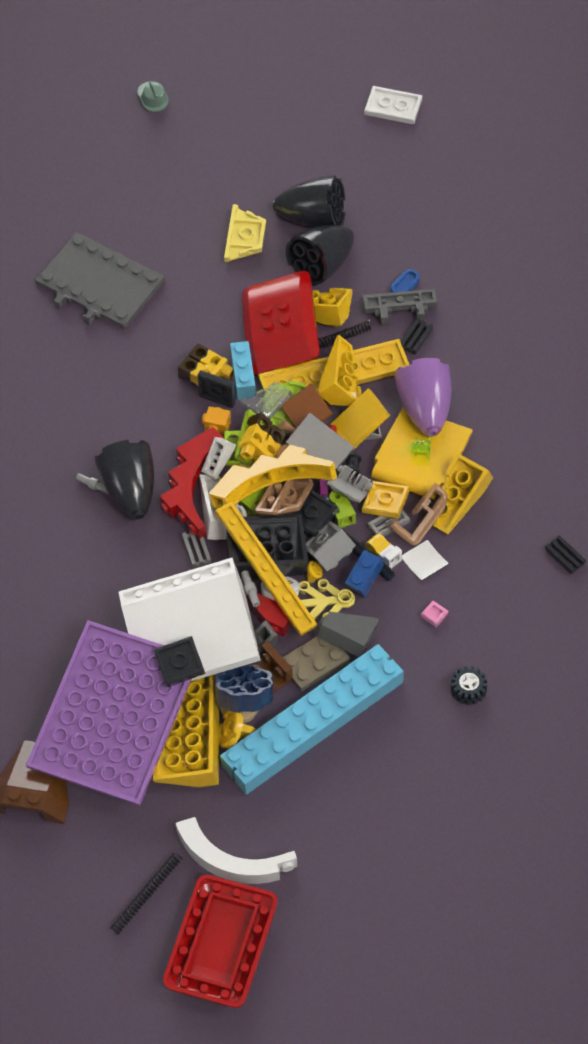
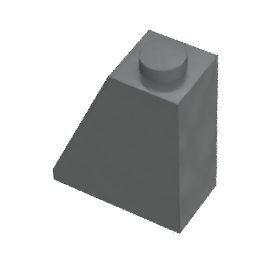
M329 611L326 618L322 617L317 626L320 629L317 637L360 657L375 633L380 619Z

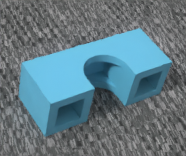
M249 341L230 343L237 400L256 399Z

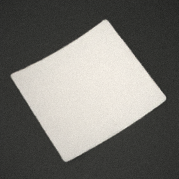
M428 540L402 555L404 562L421 580L448 564Z

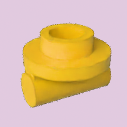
M315 561L308 563L306 573L308 583H314L315 580L322 577V567Z

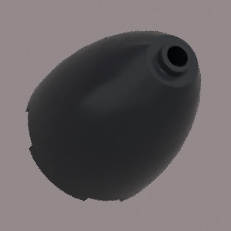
M335 175L314 178L296 184L275 198L273 210L284 219L306 227L314 228L324 225L343 226L346 215L343 212V200H346L341 178H336Z
M324 225L301 232L294 236L286 245L285 253L288 265H292L295 272L307 271L310 274L312 286L323 283L347 259L354 242L353 231L341 225Z
M123 440L102 448V453L99 456H95V463L108 494L116 505L130 518L135 520L144 518L150 507L154 490V463L149 443L144 440H140L139 443H129V440Z

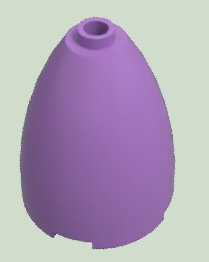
M421 358L413 360V364L404 368L400 366L396 370L394 378L401 403L411 421L423 434L434 437L441 432L450 409L452 394L450 367L448 364L441 363L440 359Z

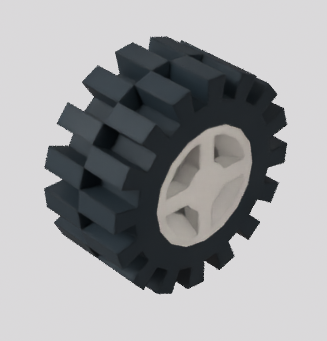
M464 666V670L459 668L458 673L455 671L451 679V694L455 696V700L458 701L460 699L461 704L467 701V705H470L471 701L474 704H477V700L482 701L487 691V677L485 678L484 672L480 674L481 670L477 668L475 671L474 666H471V669H468V666Z

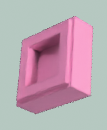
M432 601L421 613V618L437 628L448 615V610Z

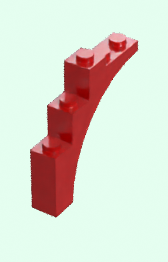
M214 427L176 448V461L179 466L168 472V484L171 489L160 495V508L163 513L168 514L172 519L178 516L182 523L185 522L188 525L190 533L196 535L199 539L205 538L207 535L205 524L198 516L193 504L194 489L202 473V468L214 438H223Z

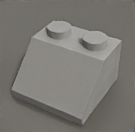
M331 521L327 523L316 537L312 536L306 542L307 553L326 571L335 568L338 565V561L348 556L356 546L348 535Z

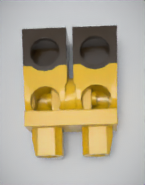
M199 343L194 346L188 356L178 366V378L184 381L188 379L197 386V375L200 370L219 377L223 376L229 380L234 376V368L228 365V359L221 357Z
M262 412L249 417L247 421L249 426L238 445L242 449L240 456L247 460L252 458L255 460L254 463L261 455L275 458L286 434ZM260 421H264L265 424L261 425ZM273 432H276L278 435L274 437Z

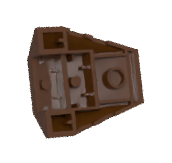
M24 740L0 775V813L5 814L6 807L42 813L44 821L64 824L69 808L67 781L27 768L26 763L35 742Z

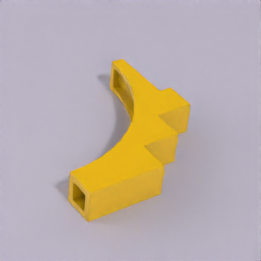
M289 445L278 459L261 455L250 469L233 465L211 490L209 496L213 508L218 509L231 501L236 505L250 494L275 483L303 478L334 481L337 474L334 462L309 456L306 453V449Z

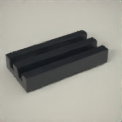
M416 319L401 341L403 349L416 355L433 330V325L429 324L428 326L426 325L427 322H420V319ZM423 329H425V332L423 333L415 347L411 348L415 341L418 339Z
M560 535L556 540H552L551 544L545 546V550L571 574L586 564V559ZM555 547L562 554V556L553 548ZM564 558L569 560L574 565V567H572Z

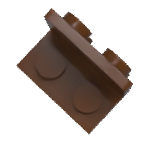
M267 641L261 645V661L251 664L258 665L260 668L271 672L273 675V693H275L293 680V670Z

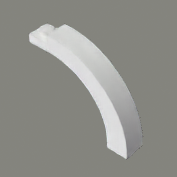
M195 817L175 823L179 839L189 855L204 869L221 878L246 884L270 883L280 880V872H289L297 867L295 851L259 860L238 858L215 847L204 836Z

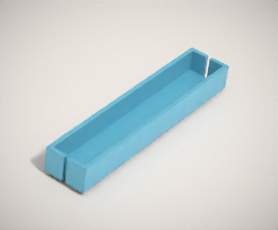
M377 644L220 755L221 767L231 779H235V783L247 795L403 683L404 671L393 659L390 660V656Z

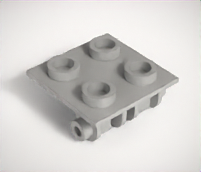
M340 465L337 469V477L334 481L329 480L327 484L334 491L347 495L351 501L360 503L367 496L373 483L367 477H361L360 473L354 481L353 478L356 471L352 473L353 469L346 465Z

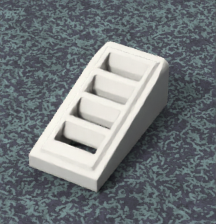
M215 437L201 472L217 479L236 445L226 439Z

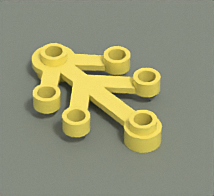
M326 579L318 581L319 591L311 587L307 581L299 583V593L303 595L308 594L313 597V599L301 601L306 608L315 607L310 612L314 620L328 605H334L330 612L339 613L342 608H349L355 602V596L350 590H338L329 584V581ZM320 592H329L333 596L326 597ZM329 612L324 613L322 617L326 618Z

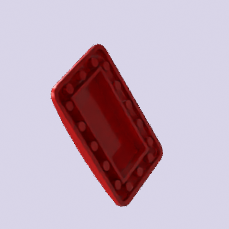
M299 271L247 287L243 291L242 305L246 341H249L254 375L258 376L261 373L312 361L319 356L320 347L312 282L307 271Z
M202 875L199 877L163 976L164 986L170 991L230 1008H239L244 1005L278 903L277 896L271 891L212 875Z

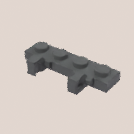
M435 289L363 295L365 314L375 313L376 316H380L381 325L389 324L388 314H392V311L411 309V312L416 311V318L420 319V321H425L424 311H428V308L437 307Z

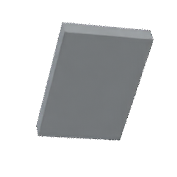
M311 413L307 415L286 441L288 445L306 449V453L309 456L334 462L335 470L339 468L354 449V446Z

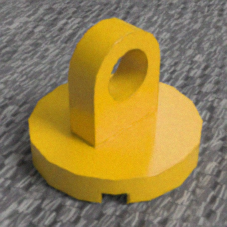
M228 710L223 716L225 719L224 723L219 725V745L222 748L230 749L238 740H243L256 731V729L243 724L242 712L237 713Z

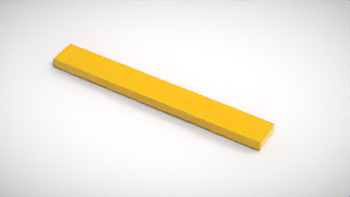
M231 501L216 509L215 514L298 634L302 636L316 628L317 623Z

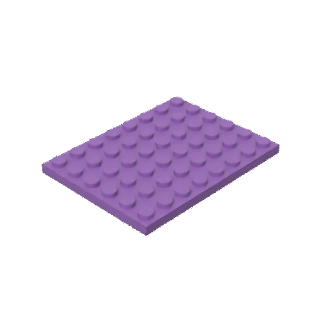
M87 620L26 763V767L140 806L192 679L167 687L154 649L165 645Z

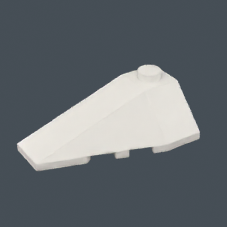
M200 475L207 539H226L225 527L215 514L216 509L213 508L209 493L221 478L218 476L217 479H214L209 475ZM236 504L235 506L242 517H247L244 507Z

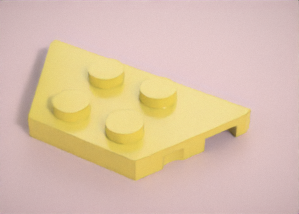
M233 204L224 262L262 252L266 219L255 216L248 210L244 212L238 208V205Z

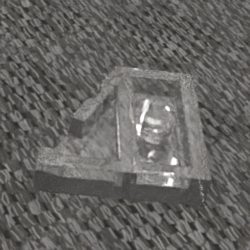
M276 382L266 389L257 391L255 396L247 400L243 398L241 404L254 413L262 412L268 419H271L291 397L292 392Z

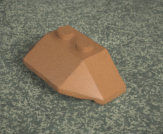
M311 478L293 479L269 485L255 512L279 516L299 511L313 487Z

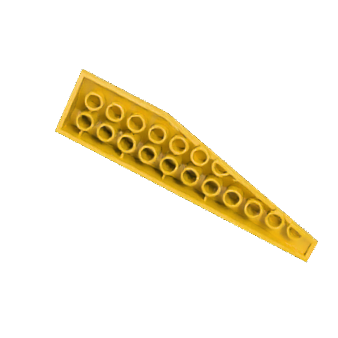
M217 674L190 682L153 773L154 782L192 787L219 785V705L216 702L215 676Z

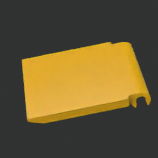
M402 407L375 457L374 463L376 465L373 468L371 478L384 483L409 486L410 492L424 496L435 482L441 487L444 485L447 468L457 453L462 455L473 430L446 420L441 432L437 436L429 437L415 426L404 407ZM433 492L429 499L435 501L436 493Z

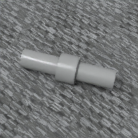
M80 473L77 474V481L88 485V488L94 491L99 490L108 494L100 480L93 477L89 478Z
M243 571L241 576L245 584L244 590L246 595H249L252 606L257 607L260 605L256 594L257 588L255 583L252 582L249 572Z

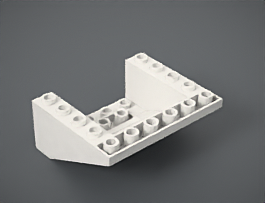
M233 558L119 591L128 634L162 645L192 636L206 674L192 678L191 681L261 661L245 590Z

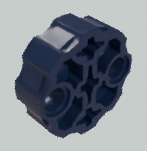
M253 664L217 673L215 676L216 702L219 706L225 707L231 712L259 711L264 706L270 705L273 701V675L270 671Z

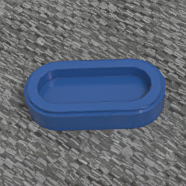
M413 269L404 271L392 283L391 293L412 291L419 283V273Z

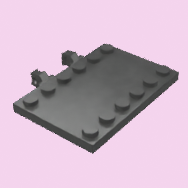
M76 232L35 281L36 285L56 294L54 299L56 308L61 310L62 305L72 302L88 311L87 314L83 315L85 323L91 325L96 317H101L125 329L163 284L165 276Z

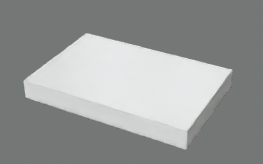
M373 86L364 115L414 124L422 102V95Z

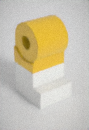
M379 533L365 543L366 548L375 556L381 558L391 569L402 561V550L397 546L394 547Z

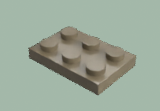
M319 637L313 638L283 657L292 667V681L301 692L350 662L349 656L343 649Z

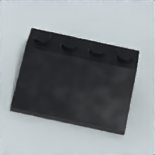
M302 514L243 517L283 576L306 575L308 556ZM225 528L227 559L233 558L240 578H242L241 572L248 571L250 578L259 577Z

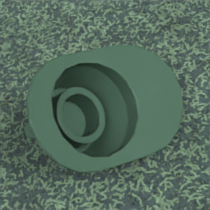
M149 81L138 87V96L142 105L147 110L158 112L167 107L169 102L168 95L160 83Z

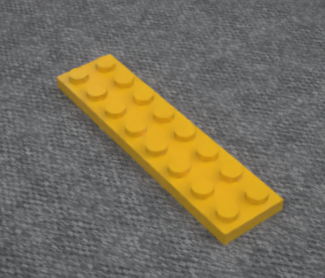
M399 339L353 350L355 358L353 368L358 373L357 385L394 376L400 366L404 368L409 365ZM329 357L258 374L265 398L274 386L289 381L300 382L307 386L311 383L319 393V383Z

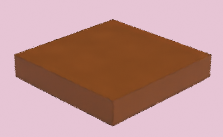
M311 383L281 406L296 428H298L309 413L321 422L333 415Z

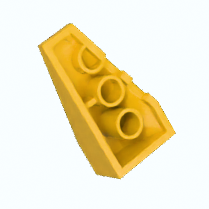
M330 288L329 292L319 293V290H313L316 322L334 327L341 326L349 316L352 289Z
M340 335L335 339L319 383V394L323 400H326L331 405L350 406L361 396V387L357 386L356 383L358 373L353 368L355 358L352 345Z
M457 453L447 468L445 483L442 486L447 494L446 507L432 526L448 535L482 496L493 480L489 470Z

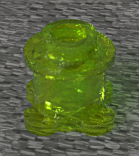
M428 436V440H419L416 437V440L411 443V452H415L414 456H417V454L427 455V459H430L431 437Z

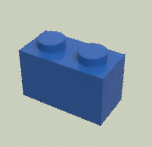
M364 550L345 582L347 588L365 598L384 566L381 558Z

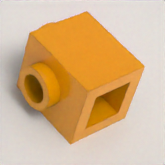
M209 406L207 413H204L202 416L204 431L214 427L224 436V431H228L231 424V411Z

